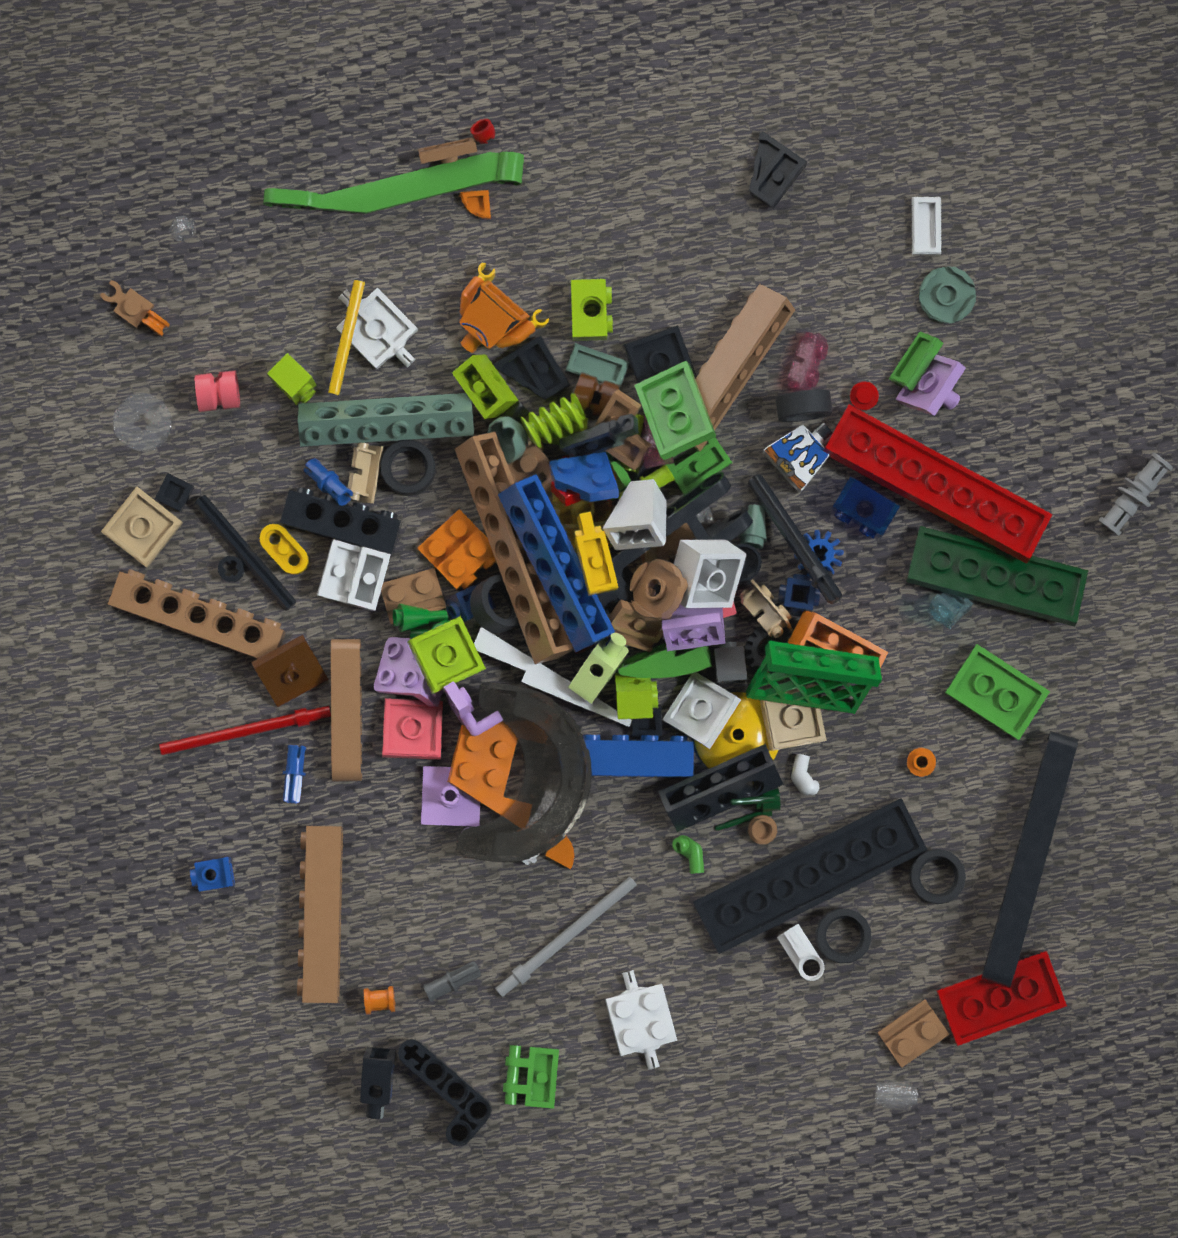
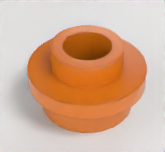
M914 749L907 757V767L915 776H927L935 769L936 758L929 749ZM918 757H924L927 760V765L924 768H920L917 765L916 760Z

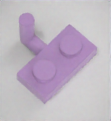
M454 681L444 686L450 707L460 723L466 726L472 736H478L503 721L500 713L495 711L479 722H476L471 714L474 711L471 704L472 700L465 688L461 687L459 689Z

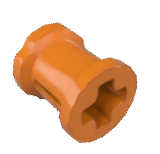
M389 986L385 990L370 991L369 988L364 989L366 1015L371 1014L372 1011L380 1010L395 1012L393 986Z

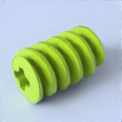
M575 393L570 395L571 403L565 397L560 399V407L556 403L551 402L549 404L550 412L544 407H540L539 417L534 412H529V422L522 416L520 417L531 442L539 449L542 448V438L549 444L552 443V433H555L561 439L563 438V428L570 434L573 433L574 423L580 429L584 428L583 419H585V414Z

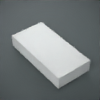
M912 197V255H941V197Z

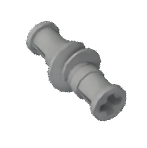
M1154 452L1150 455L1152 459L1142 471L1138 472L1134 481L1125 477L1123 481L1128 488H1117L1123 495L1117 498L1114 502L1115 505L1104 518H1099V521L1117 536L1121 534L1120 529L1130 517L1134 516L1140 505L1151 506L1146 497L1155 490L1158 482L1167 471L1173 470V467Z

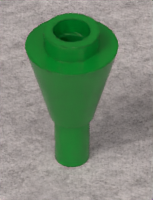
M399 603L397 609L393 610L392 618L393 625L395 627L398 626L399 631L403 632L429 624V622L447 620L448 616L446 610L428 611V609Z

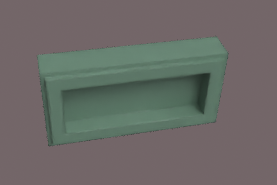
M575 343L565 371L578 376L583 372L597 377L599 383L607 380L620 385L621 388L629 362Z

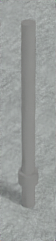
M629 876L524 965L519 964L512 970L513 974L495 988L499 994L504 997L520 982L523 985L531 978L530 974L637 886L635 881Z

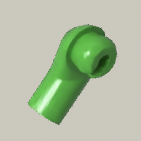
M681 835L675 838L672 847L674 851L689 859L690 874L704 873L701 845L688 836Z

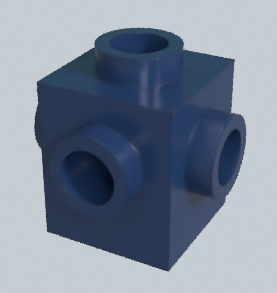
M793 574V578L788 577L786 579L785 585L780 584L778 601L783 602L782 606L788 610L791 616L801 617L804 610L812 612L813 606H819L820 591L811 585L810 576ZM796 591L802 592L804 595L803 601L796 602L793 599V593Z

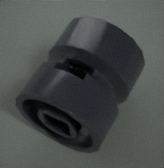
M749 544L735 545L746 553L738 584L750 583L752 579L756 578L761 569L762 560L760 554Z

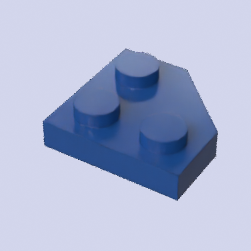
M606 452L549 461V470L556 489L566 492L568 489L579 493L581 499L589 502L619 497V489Z

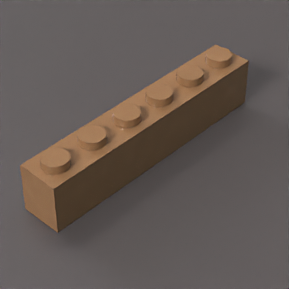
M761 284L749 295L746 305L740 314L732 320L731 327L723 339L718 341L715 351L709 360L701 366L699 374L695 379L714 431L795 312V308L787 297ZM707 441L693 448L701 452Z
M306 826V832H301L300 841L301 850H306L305 861L300 862V879H305V891H300L299 908H304V920H299V937L304 938V948L298 950V967H303V979H298L297 996H302V1003H339L343 827Z

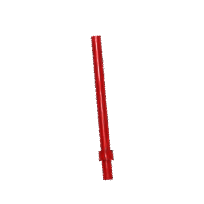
M330 705L311 710L302 708L295 710L293 714L159 744L161 755H166L288 726L298 725V727L310 725V721L331 717Z

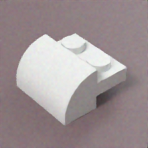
M333 539L317 596L375 611L391 554Z

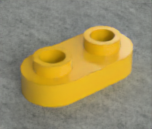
M269 524L263 528L260 533V543L286 573L291 575H298L304 572L309 564L308 554L289 532L279 524ZM278 534L280 542L278 544H271V535ZM293 555H297L300 558L296 566L289 564V558Z

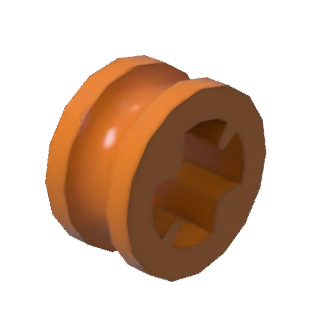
M149 310L147 312L148 317L146 319L143 318L141 322L158 335L163 336V329L165 327L169 328L170 324L155 312Z

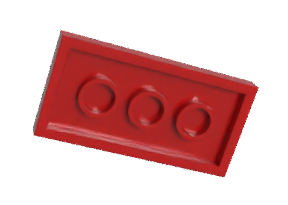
M1047 951L1018 960L1010 988L981 980L982 974L936 990L956 1046L1067 1006Z

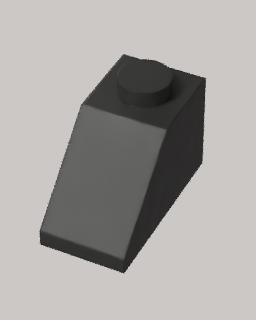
M736 642L719 644V648L713 649L715 684L745 683L747 672L743 646L737 647Z

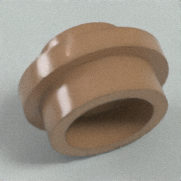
M759 815L750 821L748 834L755 843L768 844L776 837L777 825L771 817Z

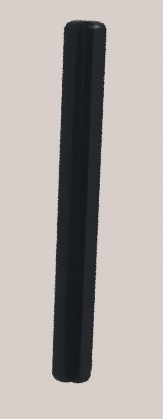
M206 495L199 497L194 503L199 512L282 609L287 611L292 608L296 603L294 597Z

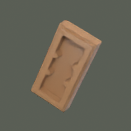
M470 137L420 148L418 152L421 164L441 160L442 164L457 161L460 155L477 152L475 139Z

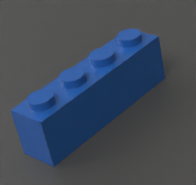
M583 735V740H577L576 776L692 777L694 770V742H689L688 736H670V741H658L659 736L642 735L641 741H629V735H612V740H600V735Z

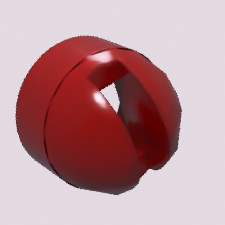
M489 119L477 121L470 129L474 139L481 144H488L487 140L490 138L493 140L496 135L495 128Z

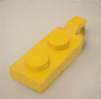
M591 512L581 513L577 517L579 530L574 532V540L588 596L617 590L618 583L605 531H602L601 526L594 527Z

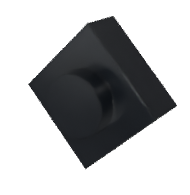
M167 473L155 500L182 513L194 486Z
M658 704V708H653V718L632 719L633 736H662V704Z

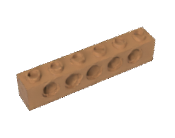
M131 569L128 570L127 574L119 572L108 605L256 659L281 647L286 634L284 630L280 629L281 623L265 618L264 623L253 619V613L239 608L236 613L226 610L227 604L214 599H210V602L206 603L198 600L200 594L183 589L182 594L171 590L172 584L158 579L153 584L144 580V574ZM141 589H149L151 592L150 600L144 604L138 603L137 593ZM170 598H175L178 601V609L174 613H166L164 611V603ZM196 608H203L205 610L206 616L201 623H193L191 620V613ZM223 618H230L233 622V627L228 633H221L218 629V623ZM253 627L258 628L260 631L259 640L255 643H248L245 639L246 631Z

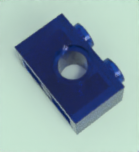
M850 477L831 509L836 512L834 517L841 522L849 525L850 521L860 526L859 532L866 537L874 539L877 536L881 539L900 506ZM860 503L868 504L872 510L871 516L867 518L859 516L856 511L857 505Z

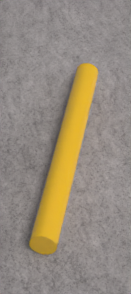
M354 280L328 390V393L340 394L365 282Z

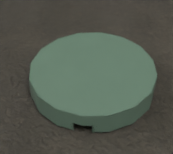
M947 266L932 270L924 278L919 288L921 308L930 319L939 323L952 324L963 320L971 312L976 302V290L973 280L965 271L956 267Z

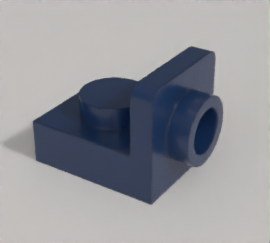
M477 585L460 591L445 601L447 613L452 620L461 616L463 622L466 623L474 618L471 612L470 598L472 591ZM488 592V602L493 610L496 608V605Z

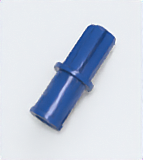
M288 745L286 771L282 773L285 775L283 801L297 804L300 802L302 777L306 776V773H303L306 747Z

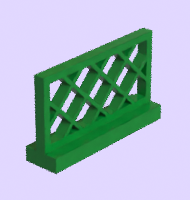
M768 641L765 647L766 657L746 690V697L855 714L871 687H878L882 681L879 657ZM787 677L791 680L780 685L776 682ZM815 681L819 684L807 689L804 687V685ZM768 684L772 686V688L766 690L758 689ZM842 685L846 688L834 693L831 691V689ZM795 688L799 690V692L793 694L785 693ZM822 692L826 693V696L820 698L812 697ZM850 696L853 697L851 702L839 701Z

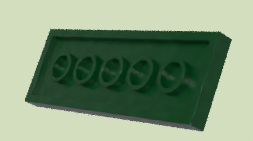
M920 526L906 582L1075 627L1078 621L1088 570L1036 556H1031L1026 564L991 544Z

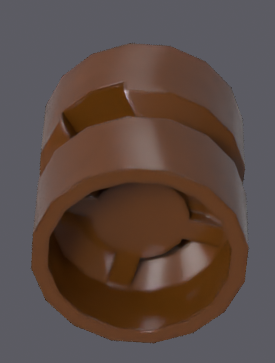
M582 372L574 393L584 413L592 410L593 416L600 417L611 396L620 388V385L607 380L599 383L597 377ZM596 391L603 393L600 403L593 402Z

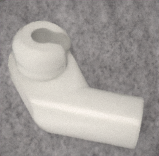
M796 754L791 780L800 793L815 795L819 791V783L813 780L807 772L810 756Z

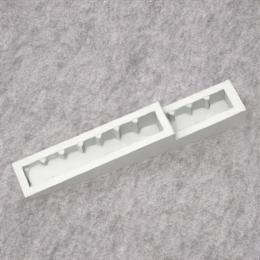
M480 628L474 642L477 651L525 670L526 672L521 682L628 727L630 726L632 719H618L617 710L598 698L592 704L568 688L571 683L569 680L541 663L535 665L530 656L488 630Z

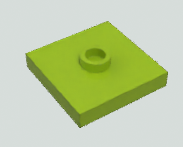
M461 616L407 641L432 694L443 690L444 686L453 681L456 684L486 669Z

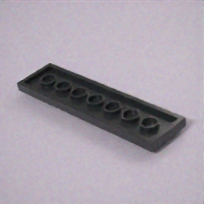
M902 798L693 901V904L718 954H721L928 849Z

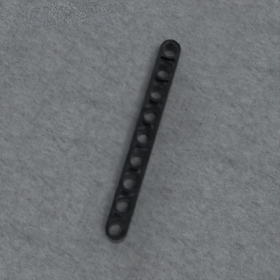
M1050 731L1048 735V744L1044 749L981 978L983 981L1007 988L1011 987L1079 741L1077 738Z

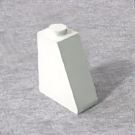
M654 479L631 481L605 523L603 530L615 550L664 546L666 542L667 501Z

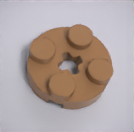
M656 559L651 563L646 562L635 571L631 579L630 591L633 592L634 601L631 600L632 605L639 614L645 617L668 619L676 611L683 599L684 592L688 587L687 580L682 577L678 567L671 562ZM655 584L661 585L659 594L654 596L656 593L655 589H653Z

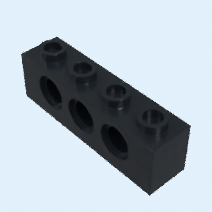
M297 487V491L289 490L280 520L282 526L359 547L370 548L391 554L390 556L394 555L402 527V521L397 519V514L381 510L380 514L369 512V506L353 502L352 507L347 505L341 506L330 495H325L324 499L313 496L314 491ZM314 505L320 506L322 508L321 517L317 520L308 519L307 510ZM340 513H346L350 516V522L344 528H339L334 523L335 517ZM367 521H374L378 524V530L374 535L368 536L362 532V527Z
M766 744L667 787L659 791V794L676 831L679 832L737 806L730 803L732 799L758 797L784 784Z

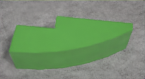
M664 642L652 647L651 652L643 651L624 659L618 671L620 675L636 678L677 677L712 667L714 657L709 646L667 651L666 643Z

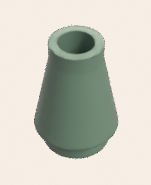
M749 505L748 513L753 519V523L744 532L739 534L738 538L741 539L740 544H749L755 549H762L763 544L767 542L765 509L761 505Z

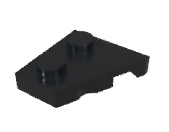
M762 131L759 135L758 152L755 157L754 173L749 188L750 194L771 209H774L807 166V161Z
M538 336L493 364L497 370L503 372L544 400L552 398L571 386L542 336Z

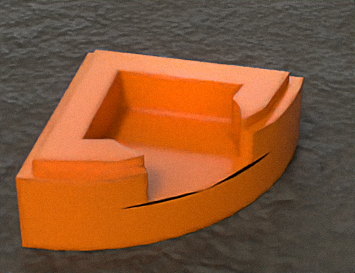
M489 190L460 192L464 207L472 215L474 214V216L476 215V217L478 216L481 219L491 220Z
M558 830L554 842L550 845L545 856L571 869L574 862V849L571 841L563 832Z

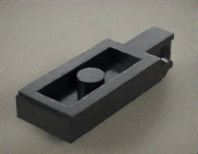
M633 414L623 415L617 421L611 420L610 422L599 423L595 427L584 431L574 432L567 437L559 439V448L570 457L600 453L623 445L626 438L639 434L638 418Z

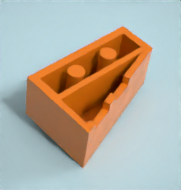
M806 610L803 611L788 641L789 644L879 657L880 668L888 654L886 650L823 616Z

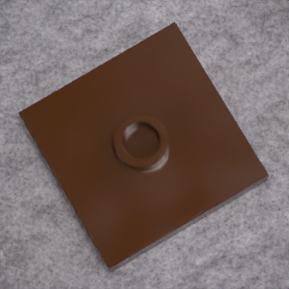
M303 634L251 662L277 707L329 680Z

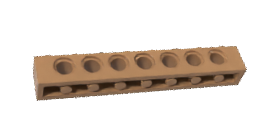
M496 432L472 436L456 447L455 452L535 665L558 659L574 650L498 497L499 493L514 484Z

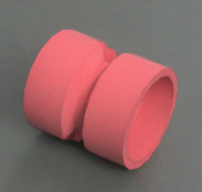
M236 370L219 372L218 377H214L211 373L195 375V392L199 412L215 411L220 405L223 409L240 408L239 384Z

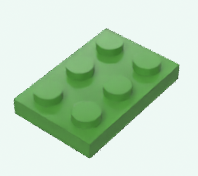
M687 361L634 385L658 452L663 460L716 437L691 366Z
M978 644L974 646L945 691L946 695L1017 741L1020 740L1050 693L1049 690Z

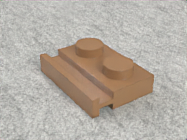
M435 568L387 581L382 585L381 593L391 625L393 624V610L397 609L399 603L428 609V611L447 609Z
M621 599L608 616L615 633L621 634L626 639V645L647 652H651L652 645L658 643L664 635L662 620H668L645 617L634 609L632 603Z
M925 999L877 1032L901 1068L949 1035Z

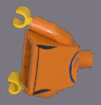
M486 263L479 265L478 276H474L461 293L459 312L462 318L459 323L468 333L460 343L471 353H474L481 343L488 349L495 346L503 349L519 344L533 334L536 330L535 328H543L549 322V318L543 323L536 320V315L542 312L541 309L533 313L531 321L527 320L530 315L491 282L495 277V268L489 275L482 273Z

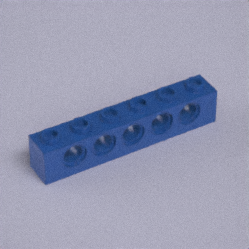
M537 474L516 482L499 493L498 497L575 652L615 633L597 594L588 596L580 560Z

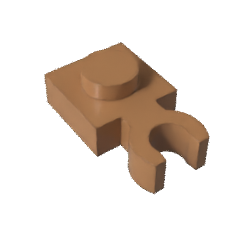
M111 280L109 284L116 289L115 295L108 297L106 294L101 293V298L107 303L118 304L114 309V313L138 329L142 324L141 320L148 316L147 312L152 310L154 305L131 288L124 294L121 286Z

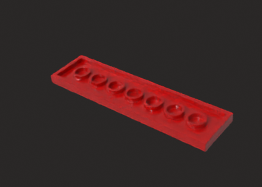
M850 404L847 406L823 450L832 459L1026 564L1030 560L1053 515Z

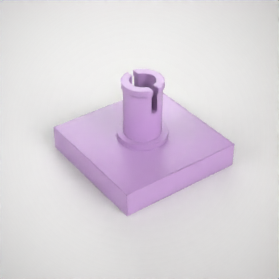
M936 355L913 391L902 388L896 400L906 407L932 416L936 415L942 405L946 409L951 410L960 401V396L952 391L966 367L958 361Z
M423 766L421 825L479 827L480 802L447 782L451 767Z

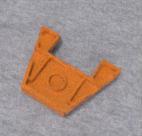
M553 719L500 722L478 736H472L466 726L461 725L447 782L490 808L496 814L507 819L518 828L526 830L532 804L505 798L504 792L517 739L520 738L547 745Z

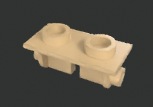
M357 443V447L353 448L354 453L351 467L358 469L357 474L350 473L347 488L353 492V496L349 497L352 498V502L374 504L383 446H369L367 443Z
M752 579L751 583L754 588L751 591L746 589L740 594L741 604L753 617H756L762 611L764 612L757 621L769 636L780 637L784 632L783 628L785 626L790 632L793 631L789 623L792 617L782 605L777 607L771 601L774 596L764 584L759 587Z

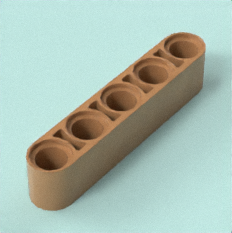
M331 639V766L333 782L362 781V715H360V706H362V686H360L361 639Z

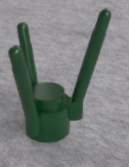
M779 788L758 797L732 799L730 801L732 805L755 804L756 810L761 809V811L716 825L714 829L716 831L727 829L751 821L756 816H772V811H780Z

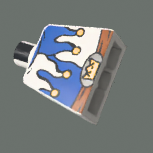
M824 423L812 433L804 425H801L766 447L763 454L788 482L801 493L829 458V454L823 451L825 449L823 446L829 441L833 432Z

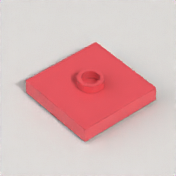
M385 698L382 757L441 760L443 701H439V705L436 707L428 706L421 700Z

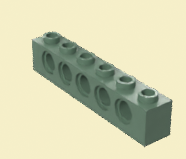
M466 393L298 404L300 447L474 436L473 404Z

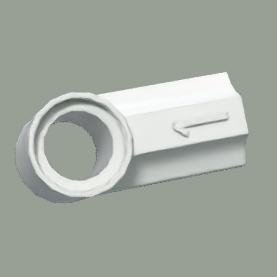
M799 924L777 937L803 979L815 981L823 975V960L819 957ZM811 959L819 963L820 971L817 975L808 976L804 973L803 964L807 960Z

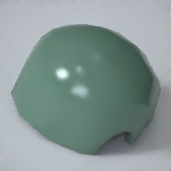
M499 417L490 423L487 433L496 432L507 464H511L526 451L529 439L525 429L511 417Z

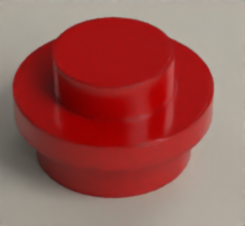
M866 381L855 384L850 392L852 405L863 411L872 409L879 399L877 388L872 383Z

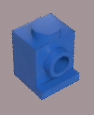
M231 857L194 863L195 869L190 870L192 886H198L199 892L235 886ZM209 869H213L216 872L215 879L211 881L206 878V872Z

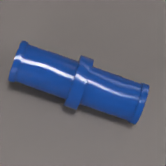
M315 458L305 464L308 468H304V473L317 483V487L323 493H328L341 506L349 503L352 499L349 496H353V492L339 481V476L334 471L327 470Z

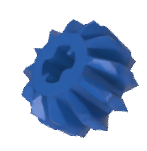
M819 530L814 531V540L808 533L804 534L803 537L813 551L815 547H818V550L821 548L825 550L824 561L821 563L827 571H831L834 574V569L830 564L840 567L842 562L834 557L844 554V551L841 549H833L840 543L839 539L829 543L828 540L831 537V532L829 531L826 532L823 539H820ZM801 563L797 567L799 570L804 569Z

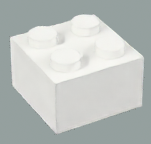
M680 540L674 565L678 567L682 577L688 583L687 590L684 592L680 604L685 608H732L746 553L727 540Z

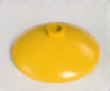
M732 692L741 701L712 747L709 749L694 740L700 759L709 769L766 744L769 750L760 700L747 698L746 693ZM740 729L743 731L744 737L742 740H735L733 738L734 730ZM778 750L769 751L773 760Z

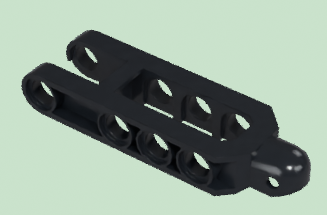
M719 472L709 476L666 507V537L687 523L695 536L692 540H727L730 542L749 528L753 523V519L746 508L741 507L742 510L736 511L723 521L718 520L706 530L704 529L696 515L731 489V484L725 474ZM612 546L609 549L618 589L597 594L604 610H608L619 602L620 599L632 603L631 600L634 601L633 592L630 591V588L622 578V571L624 567L652 547L615 550ZM671 554L668 556V562L674 564L676 555ZM655 584L653 589H655L656 593L654 596L660 592L661 585Z

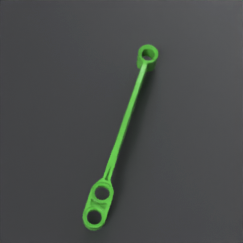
M487 152L455 162L440 164L327 194L267 188L264 190L263 204L272 207V204L282 205V208L301 209L302 206L310 207V210L368 214L489 182H497L499 184L514 182L516 186L521 185L524 155L516 152Z

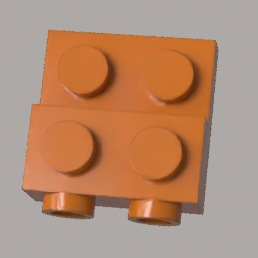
M460 509L417 548L456 590L461 587L464 590L469 588L477 580L475 574L482 567L488 570L496 562L486 535Z

